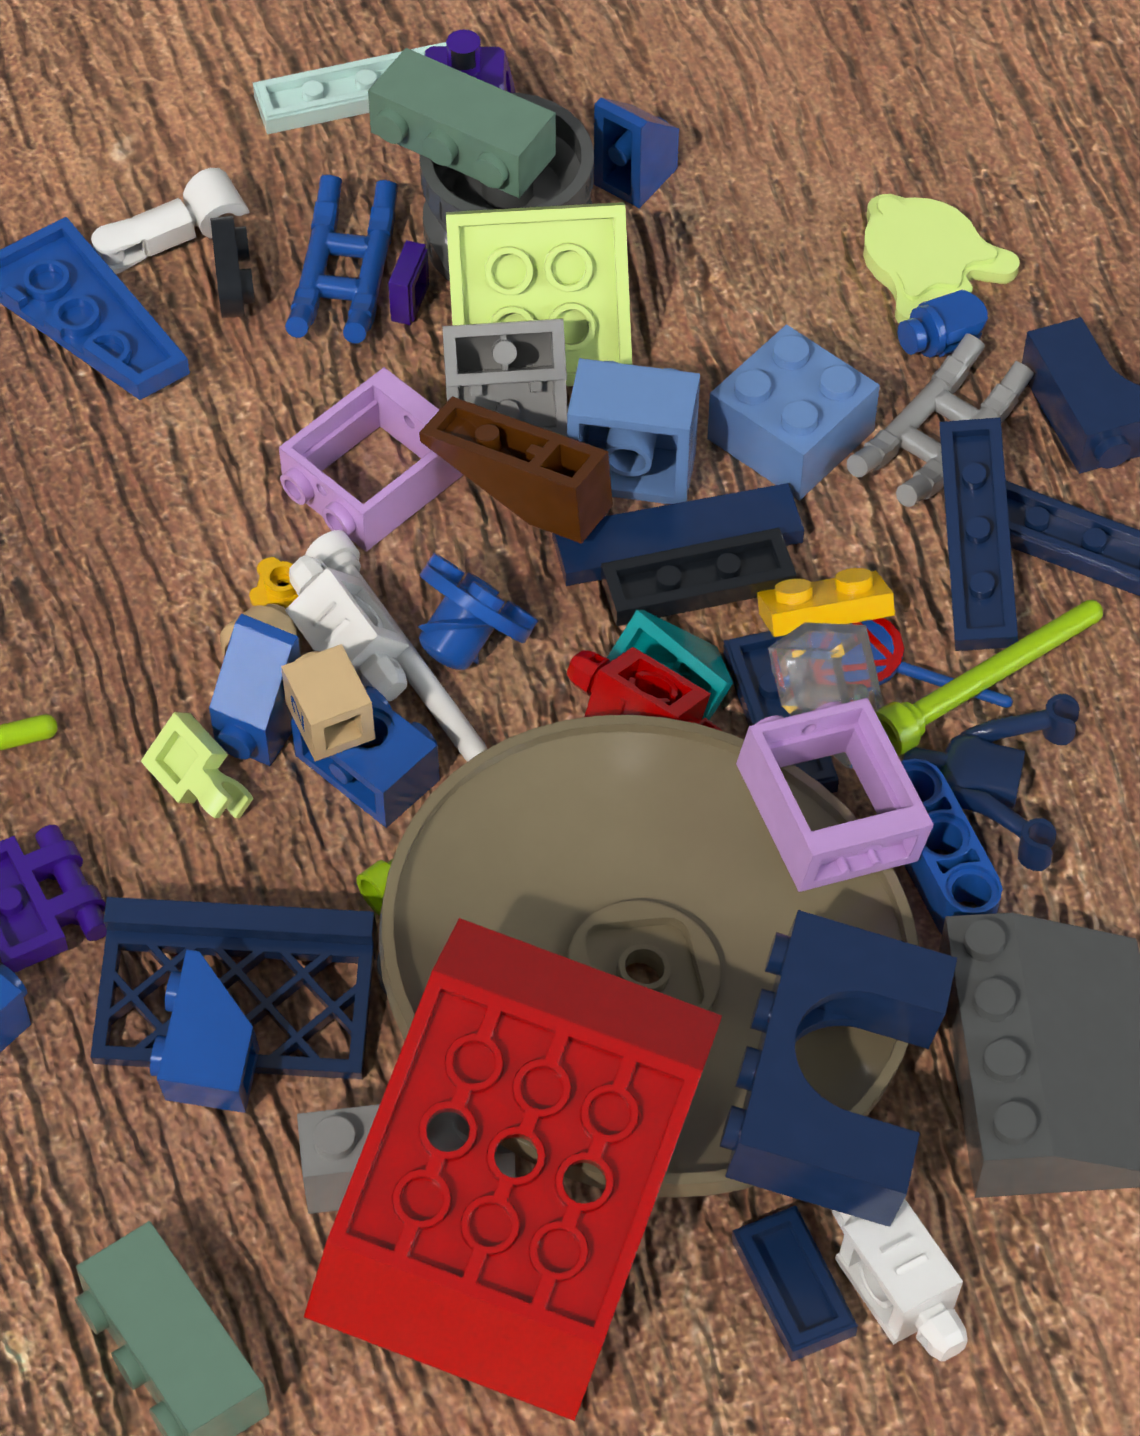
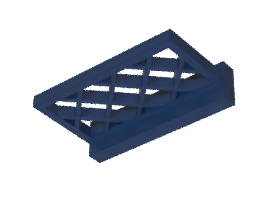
M107 897L104 914V924L107 933L90 1055L93 1064L150 1067L155 1038L157 1035L167 1036L170 1019L162 1024L142 1000L165 983L172 971L180 972L186 950L199 951L202 955L216 956L229 970L219 978L225 988L228 989L239 981L259 1004L245 1015L252 1026L257 1024L266 1015H269L289 1038L270 1055L258 1054L255 1073L363 1080L374 960H376L378 946V930L374 912ZM121 950L150 952L162 966L134 990L118 974ZM164 953H176L178 955L169 960ZM231 957L245 958L236 964ZM264 959H282L296 975L266 998L246 974ZM297 960L312 962L303 968ZM332 962L358 964L356 984L335 1002L313 979L314 976ZM305 985L326 1009L297 1032L276 1007ZM116 988H118L125 997L114 1005ZM354 1003L352 1022L343 1011ZM133 1007L137 1009L155 1030L135 1047L109 1046L112 1024ZM335 1018L351 1036L349 1059L320 1058L306 1041ZM299 1049L305 1057L289 1055Z

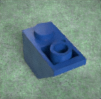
M186 950L182 971H172L168 979L165 994V1010L172 1012L167 1036L157 1035L155 1038L150 1059V1075L157 1077L158 1084L166 1101L246 1113L260 1050L254 1028L199 951Z

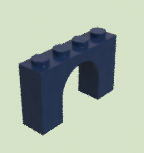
M1082 317L1028 331L1022 358V364L1034 372V376L1028 385L1077 472L1081 474L1098 468H1113L1126 460L1140 457V385L1127 380L1112 368Z
M798 910L789 934L785 935L776 932L768 954L765 972L776 975L772 991L761 988L750 1024V1029L762 1032L758 1049L746 1046L737 1074L735 1087L747 1090L743 1108L731 1105L721 1136L720 1147L732 1150L725 1177L890 1227L907 1195L920 1133L844 1110L824 1099L804 1077L797 1061L795 1043L806 1034L817 1029L831 1026H848L929 1049L946 1014L957 957Z

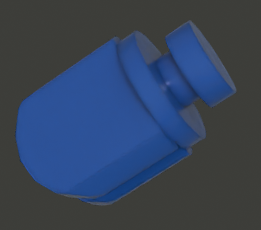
M959 290L925 301L912 310L910 319L899 323L897 333L900 345L910 355L921 352L929 358L937 355L940 358L952 354L966 333L980 340L982 330L988 319V312L983 301L966 290Z

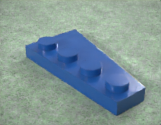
M67 217L0 250V303L137 399L141 400L190 374L188 358Z

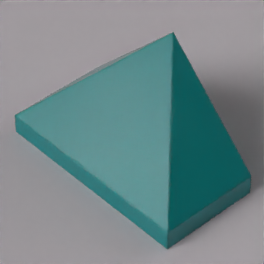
M636 610L607 656L612 661L630 648L635 647L711 693L702 719H711L733 684L717 646L644 610Z

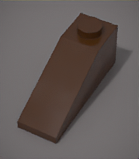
M453 396L419 432L421 443L529 525L582 544L613 506L609 454L606 450Z

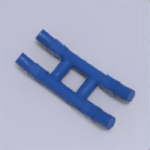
M334 175L320 176L310 240L299 286L296 289L294 300L291 304V312L285 325L289 335L295 338L305 336L309 327L316 319L320 298L352 301L348 311V319L343 330L344 337L347 341L354 344L360 343L365 339L375 319L388 247L393 236L398 192L397 183L387 180L376 182L373 207H371L367 230L368 236L336 233L340 211L339 201L342 179ZM329 255L363 258L359 278L325 275Z

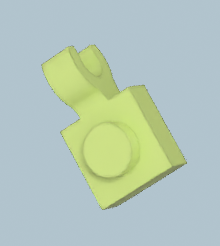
M174 712L141 760L143 765L178 803H195L198 799L203 809L214 818H220L225 809L234 818H241L253 800L251 793L241 783L218 770L228 754L191 713Z

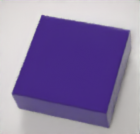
M406 240L389 279L391 321L411 325L419 311L429 287L428 249H426V244Z

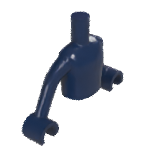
M1058 694L1048 700L1045 710L995 719L970 727L952 738L945 752L915 747L904 754L903 760L916 758L927 760L937 766L947 780L962 810L980 813L1020 838L1018 847L1020 863L1027 869L1043 871L1050 866L1053 851L1051 847L1055 844L1056 829L1051 822L1044 818H1035L1027 821L1014 812L1025 750L997 745L992 742L1042 730V734L1049 742L1056 745H1067L1075 737V722L1078 720L1080 711L1079 704L1075 698L1068 694Z

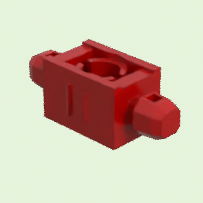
M635 647L630 648L612 661L593 651L582 650L574 655L569 663L566 675L573 685L590 696L584 717L603 715L664 717L696 723L722 731L708 719H702L711 693Z

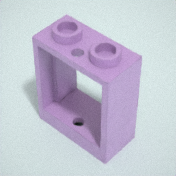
M385 367L279 447L282 472L280 481L288 496L300 505L306 503L323 517L331 531H344L354 543L366 552L462 477L463 474L420 442L419 432L435 416L439 409ZM381 427L421 459L362 504L322 471Z
M868 698L848 703L828 702L819 706L814 711L785 718L778 715L770 716L748 727L736 765L798 892L918 861L934 824ZM845 752L877 815L811 831L780 768Z

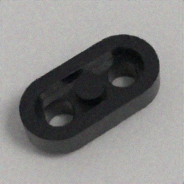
M233 216L210 218L221 317L245 316L244 304L255 303L251 268L240 269L239 262L250 261L246 226L235 227Z

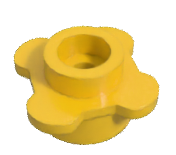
M275 557L265 558L258 563L257 573L260 576L258 584L249 593L250 602L253 606L276 604L287 608L298 597L289 578V568L293 563L279 561ZM284 583L289 584V585H286V586H278L279 584H284Z

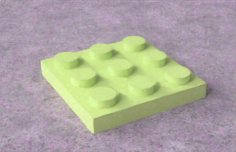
M624 202L446 212L452 325L563 318L567 372L566 386L574 385L579 358L615 361L621 364L632 365L626 208Z

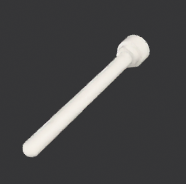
M334 530L317 538L309 546L305 555L322 561L329 568L359 577L410 645L396 658L406 674V679L463 758L468 762L479 753L487 750L486 744L360 574V552L348 535L342 530Z

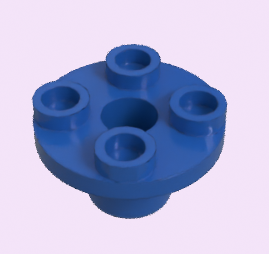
M433 553L419 576L445 596L429 621L418 626L422 630L419 635V642L433 659L455 670H467L473 662L479 664V652L494 629L518 642H526L539 621L537 618L509 600L502 608L505 601L497 596L499 594L497 589L470 572L461 581L465 572L442 556Z

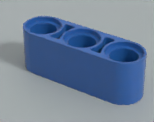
M914 758L901 761L934 824L918 861L905 864L904 866L937 929L942 934L946 916L998 913L1002 894L1000 878L943 773L937 766L927 760ZM936 849L944 850V851H947V852L950 853V854H948V855L936 854L935 852H933V851H931V850H936ZM958 902H972L980 907L969 908Z

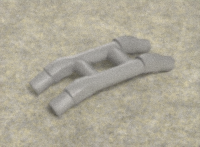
M966 333L951 356H947L940 368L932 375L931 381L884 430H880L873 439L864 444L861 450L847 459L848 471L855 477H863L872 470H879L899 453V448L901 447L927 463L914 472L911 479L897 488L896 496L899 503L906 507H912L921 500L929 499L944 486L941 443L917 429L934 411L951 421L1001 417L1002 423L1018 403L1019 396L1033 378L1034 372L1026 365L1015 361L1000 384H996L989 396L982 402L980 409H977L953 395L969 375L970 368L985 348L981 340Z

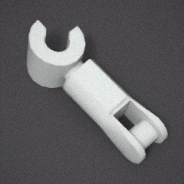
M208 168L194 175L187 183L183 192V202L177 198L132 218L103 225L93 232L91 240L93 248L113 272L117 274L141 262L148 256H153L196 238L194 230L196 226L199 227L204 236L212 238L210 218H216L226 213L242 216L250 213L227 173L220 168Z

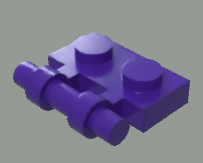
M55 824L47 825L36 833L35 839L40 849L26 855L23 854L15 836L0 841V964L7 966L14 973L68 950L66 938L61 929L71 923L80 925L86 939L89 941L99 940L105 937L107 933L103 914L106 903L99 889L92 884L88 885L80 869L83 859L73 841L65 840L60 828ZM48 878L57 880L63 894L49 900L46 899L38 884Z

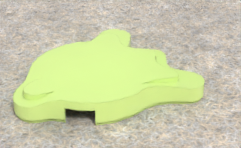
M882 194L872 198L868 203L866 215L868 224L865 229L863 257L866 266L874 277L893 294L896 302L895 318L898 323L910 319L912 310L917 308L920 303L959 290H966L972 293L973 287L969 282L970 280L1007 284L1013 281L1018 274L1020 260L1015 253L987 243L964 214L945 202L928 198H905L894 194Z

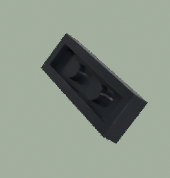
M779 527L601 563V581L616 627L627 625L636 610H644L658 618L757 598V592L775 589L777 583L788 579H796L797 577Z

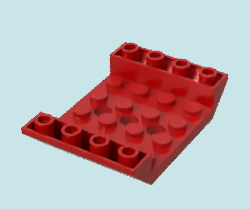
M459 918L431 972L329 1233L304 1318L575 1421L701 1078L722 1015ZM444 1112L459 1114L466 1120L470 1129L469 1137L465 1144L459 1149L450 1152L436 1149L427 1137V1128L431 1120ZM515 1137L529 1141L534 1146L538 1157L537 1164L533 1170L527 1175L517 1178L503 1174L497 1167L494 1158L498 1146L503 1141ZM579 1163H588L597 1167L602 1172L606 1184L601 1197L590 1203H578L572 1200L565 1192L563 1186V1177L569 1168Z

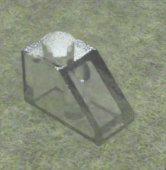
M804 622L768 648L772 673L776 680L781 705L791 716L814 711L819 706L833 701L848 703L868 698L874 711L884 706L866 625ZM845 752L833 755L846 768L854 769Z

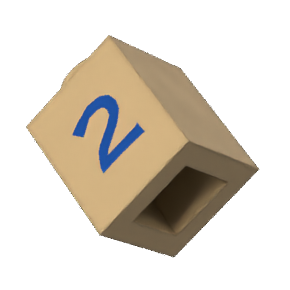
M342 644L324 651L308 652L294 662L281 666L286 705L315 762L375 739L372 702Z

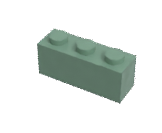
M405 48L368 90L371 133L380 136L389 143L398 144L423 155L438 165L450 167L479 180L490 188H497L517 198L524 194L556 155V112L411 49Z
M150 1221L76 1266L83 1293L75 1297L80 1312L96 1335L107 1329L119 1348L111 1354L128 1385L135 1390L144 1384L157 1403L149 1409V1412L162 1436H237L270 1414L263 1383Z

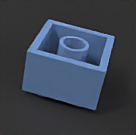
M786 324L710 392L707 439L773 484L789 483L793 497L800 501L874 431L880 385Z
M579 358L567 413V437L608 451L612 497L662 504H675L687 501L697 447L700 373L679 371L672 368L661 369L621 364L615 361Z

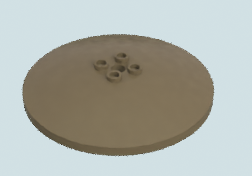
M603 715L564 720L533 728L505 739L479 753L454 771L433 791L412 818L397 846L388 872L379 922V954L382 979L393 1016L405 1041L431 972L459 918L722 1015L701 1078L657 1196L674 1198L710 1196L753 1187V1185L725 1177L732 1150L720 1147V1140L731 1105L743 1108L747 1090L735 1087V1082L746 1046L758 1049L762 1032L750 1029V1024L761 988L773 990L776 975L765 972V966L775 933L779 932L788 935L796 913L800 910L919 946L912 911L902 885L893 868L798 892L736 765L744 739L700 724L664 717ZM794 764L780 768L811 831L858 820L837 797ZM644 963L657 972L659 980L650 984L639 983L627 974L625 968L630 964ZM831 1026L817 1029L800 1038L795 1043V1052L804 1077L818 1094L844 1110L867 1117L880 1101L895 1076L909 1043L855 1027ZM515 1137L509 1138L500 1144L535 1165L537 1164V1152L529 1141ZM576 1164L569 1168L564 1175L565 1178L605 1189V1178L602 1172L592 1164Z

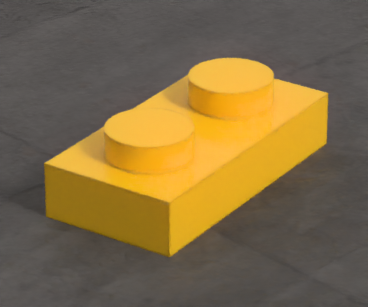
M850 568L838 572L835 578L813 582L805 579H788L777 583L775 589L757 592L759 615L773 637L895 616L893 592L876 570Z

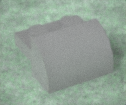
M563 318L442 326L447 401L453 396L567 437V372Z

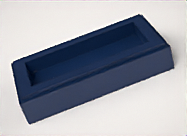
M796 1205L732 1230L731 1241L791 1362L856 1336L858 1325Z

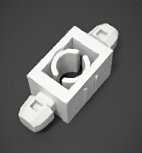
M307 555L300 557L289 568L290 583L298 594V597L285 609L289 617L314 651H324L342 644L363 686H371L377 689L387 701L396 699L407 687L406 674L396 658L410 646L359 577L329 568L316 558Z
M904 1199L890 1227L832 1210L835 1219L844 1233L840 1252L836 1254L835 1260L893 1345L917 1332L916 1339L932 1357L939 1361H946L963 1351L968 1341L967 1332L954 1309L963 1280L908 1202Z

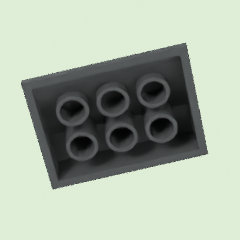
M1013 912L946 916L939 952L957 957L946 1014L975 1198L1140 1188V954L1137 939Z

